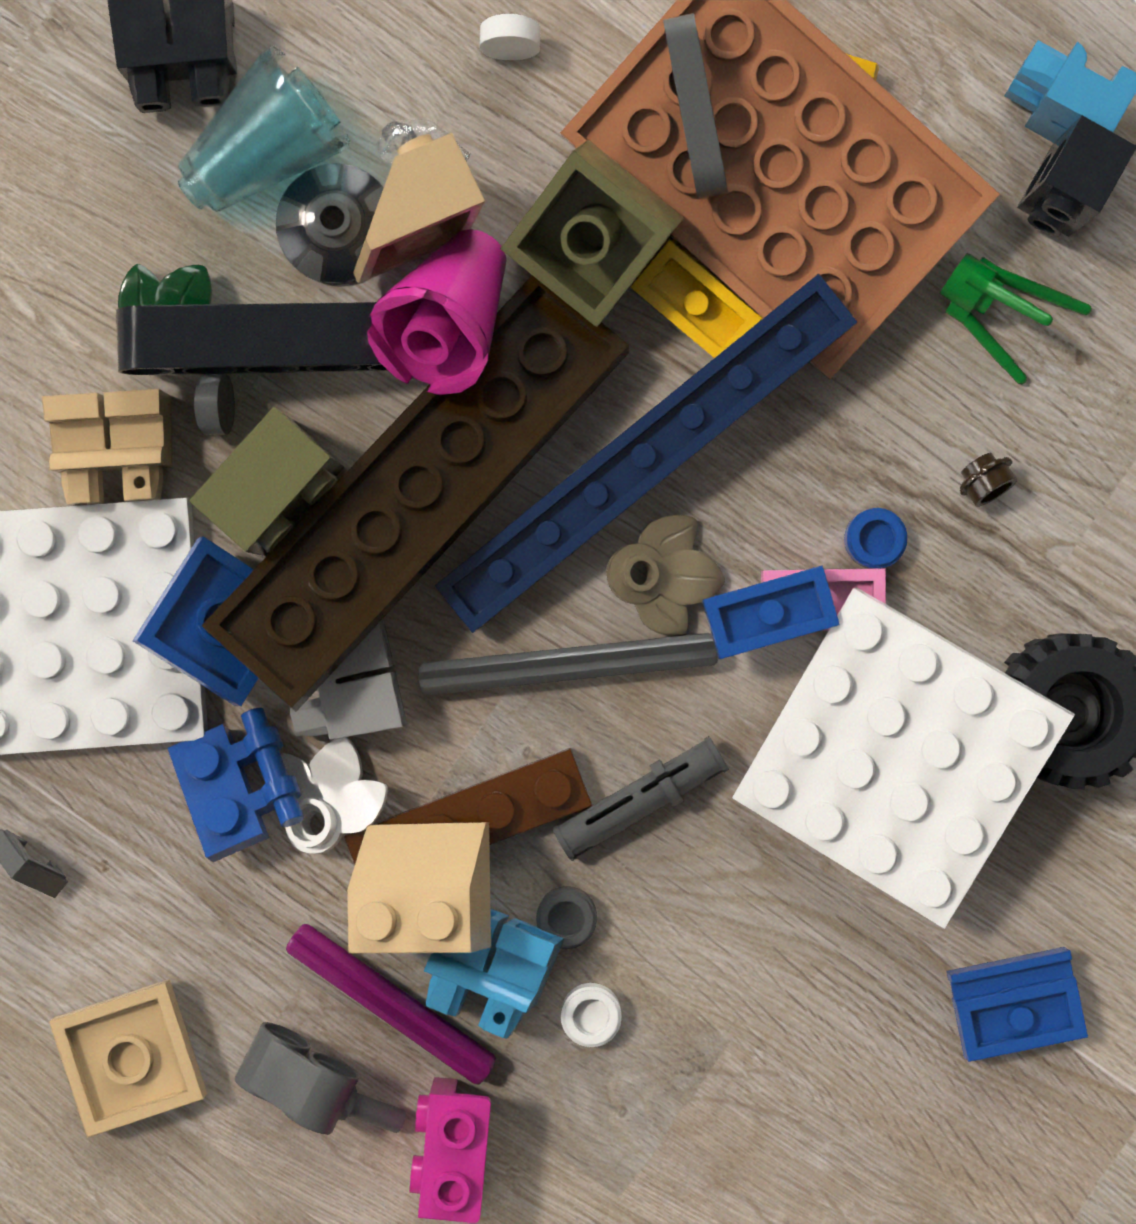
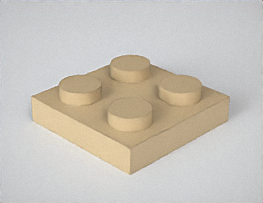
M170 979L56 1016L49 1021L87 1138L203 1100L208 1094Z

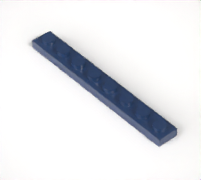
M818 273L444 577L435 587L472 633L476 632L857 324V320Z

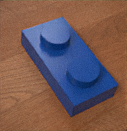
M823 565L702 600L718 659H724L840 625Z

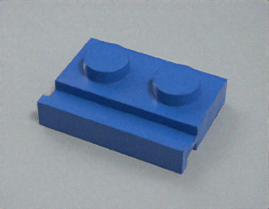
M1060 947L946 971L947 978L950 981L953 996L952 1002L963 1056L968 1062L1088 1038L1078 985L1072 971L1070 961L1072 956L1069 949Z

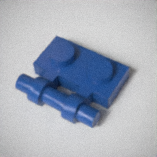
M253 708L241 715L247 732L242 741L234 743L230 730L224 724L205 731L204 736L199 739L182 741L167 748L205 857L212 862H216L268 839L269 836L262 815L275 810L281 827L296 825L304 819L297 800L302 795L296 777L287 773L279 751L284 746L277 727L269 725L263 708ZM258 762L265 784L260 790L252 792L244 767Z

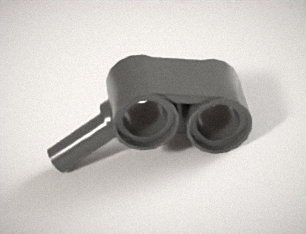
M263 1022L235 1076V1082L241 1088L260 1099L270 1102L282 1110L292 1121L316 1133L331 1134L338 1120H345L348 1116L394 1133H398L401 1130L406 1118L405 1110L357 1093L356 1084L360 1077L354 1069L336 1058L319 1052H311L308 1058H306L311 1048L310 1043L306 1039L283 1026L270 1022Z

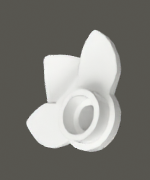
M348 737L332 740L314 756L309 764L294 755L281 754L288 775L296 777L302 793L297 800L304 819L296 825L285 827L290 842L300 851L310 854L325 853L339 843L343 834L366 830L367 825H372L382 812L387 800L388 787L382 782L361 780L363 775L361 758L355 745ZM319 812L324 817L325 826L322 832L316 835L311 830L310 821L313 815Z

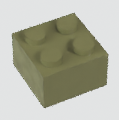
M588 140L573 150L500 249L593 325L598 327L682 222L684 217Z
M273 407L193 495L189 502L245 552L265 556L298 524L296 521L311 505L315 506L339 480L336 476L344 469V466L291 418L276 407Z

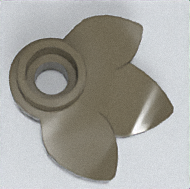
M687 515L661 517L648 523L641 533L638 542L618 549L610 558L607 566V581L614 595L626 603L634 604L642 623L650 630L659 634H685L688 627L686 605L698 604L703 599L713 597L725 583V577L715 561L702 552L692 550L697 533V520ZM636 562L641 563L647 571V578L641 585L636 584L630 575L631 568Z

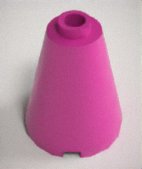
M473 229L462 230L456 233L376 302L370 314L371 326L367 331L368 343L378 361L395 378L409 384L413 377L424 383L431 384L427 392L439 395L460 393L476 384L488 362L507 262L505 253L500 249L502 246L492 236Z

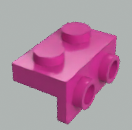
M434 1077L429 1095L419 1094L415 1132L426 1133L423 1156L413 1155L409 1193L420 1194L418 1218L477 1223L481 1216L491 1099L487 1096L457 1093L458 1079Z

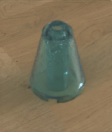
M270 45L260 53L178 164L183 175L178 180V185L190 202L201 210L208 206L212 210L219 212L341 153L350 145L348 134L336 137L332 129L341 122L322 94L298 66L288 74L277 63L286 54L273 45Z

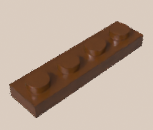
M567 748L372 825L489 822V845L590 807L592 802L572 750ZM366 830L348 833L344 836L354 864L356 863Z

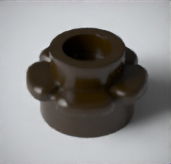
M987 453L969 463L961 471L965 479L960 485L961 495H968L976 507L986 505L1003 495L1017 482V478L1009 468L1013 463L1011 458L996 459L992 453Z

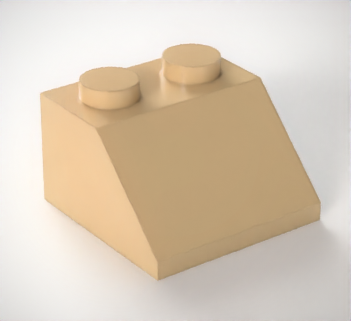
M452 133L435 140L432 139L430 134L421 135L398 148V155L395 156L353 272L358 284L429 254L440 248L456 233L471 229L485 203V199Z
M489 822L367 825L347 889L348 953H470L491 948Z

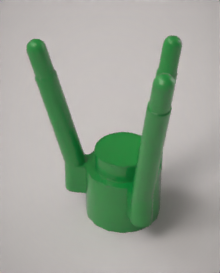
M967 252L939 293L951 301L945 313L961 322L1016 383L1024 384L1027 381L1026 374L971 313L972 309L984 315L993 300L996 299L1044 326L1052 324L1053 317L1050 314L1003 287L1004 284L1082 315H1089L1092 307L1085 302L1072 298L1070 295L1002 269L985 257L978 260Z

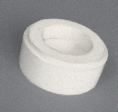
M500 14L489 17L480 25V51L488 57L499 60L531 58L540 52V25L533 19L518 14Z
M581 984L572 989L563 1001L561 1008L562 1027L567 1036L581 1046L598 1047L608 1043L617 1034L621 1025L622 1015L619 1001L609 988L601 984Z

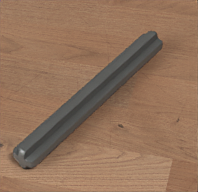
M702 633L426 662L419 665L418 677L422 694L435 695L712 666L718 662V655L712 634Z

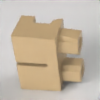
M160 389L103 392L104 396L99 393L42 396L44 421L49 422L52 445L49 470L61 473V483L68 505L104 504L102 472L122 471L124 501L161 500L163 468H173L171 395Z

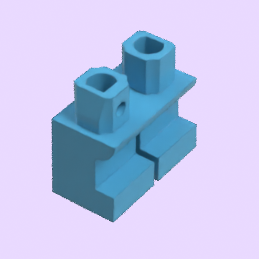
M1037 40L1004 96L1032 111L1025 124L1026 128L1055 143L1082 115L1114 132L1136 94V72L1121 66L1113 78L1108 80L1085 67L1087 52L1078 41L1068 56Z
M491 908V948L470 953H432L424 969V972L432 975L429 982L426 1006L446 1015L456 1017L461 1012L468 991L478 993L488 998L478 1026L484 1031L507 1039L513 1034L524 1014L537 1005L564 938L516 918L507 922L509 915Z

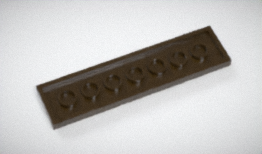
M532 275L497 312L488 362L476 384L460 393L442 395L427 392L431 385L429 384L201 626L297 712L629 354V345L602 322L598 327L593 325Z

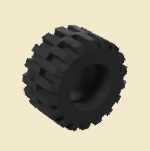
M1092 634L1047 635L1048 638L1034 639L1024 644V651L1012 653L1004 662L1009 666L1005 674L1045 697L1051 686L1063 676L1073 673L1080 674L1093 684L1101 703L1100 720L1095 732L1088 739L1073 746L1057 744L1037 778L1057 786L1085 790L1087 785L1097 788L1111 784L1109 777L1115 775L1123 778L1134 769L1129 762L1133 757L1136 758V656L1130 650L1118 649L1117 642L1106 637H1093Z

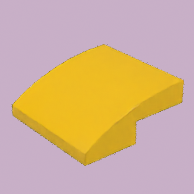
M675 239L668 241L631 286L636 293L713 358L763 319Z

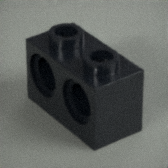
M1082 115L1052 144L1017 208L1029 214L1028 222L1041 232L1056 237L1060 236L1061 233L1068 237L1101 212L1133 156L1136 145Z

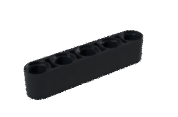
M376 302L140 305L121 307L116 310L118 372L121 374L190 375L388 370L378 361L368 343L367 331L371 326L370 314Z

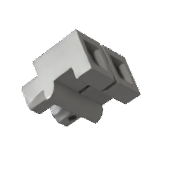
M384 618L318 688L319 698L307 700L297 712L290 707L296 736L328 734L329 740L399 728L407 724L396 671L345 683L340 681L341 677L394 665Z

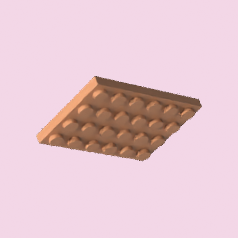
M677 0L560 132L562 137L575 149L590 140L683 216L684 219L671 236L761 318L766 317L819 273L857 320L856 325L810 361L828 380L839 371L1000 195L999 192L787 0ZM694 13L728 189L727 194L699 200L697 199L663 23L664 19Z

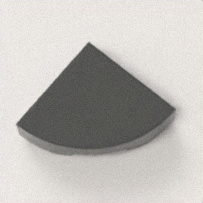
M0 829V863L10 878L56 898L68 883L62 871L51 860L45 864L32 858L24 848L27 841L7 829Z

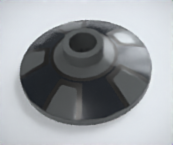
M340 163L319 165L299 175L283 193L276 213L277 239L288 261L300 273L321 283L337 285L357 281L353 272L384 188L380 182L371 174L358 167ZM335 209L343 212L344 222L339 228L330 230L323 226V217L328 211Z

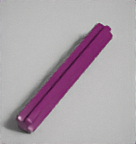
M309 924L301 925L287 943L286 951L288 954L473 1084H481L493 1069L496 1060L493 1053Z

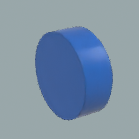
M871 508L858 513L851 519L845 530L844 544L848 555L858 565L868 569L885 568L897 562L903 555L907 546V531L904 523L895 513L883 508Z

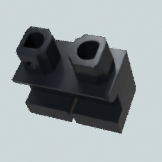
M107 0L117 69L127 80L134 105L141 113L163 112L171 109L169 81L190 80L191 100L195 106L213 107L228 104L229 75L237 74L236 58L233 51L232 27H235L232 0Z

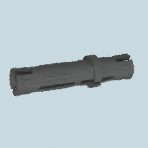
M710 736L665 764L659 759L649 765L652 771L612 795L605 797L600 802L566 822L552 827L558 842L571 861L578 859L577 857L617 833L626 830L629 826L669 803L676 807L684 802L682 795L718 774L728 771V766Z

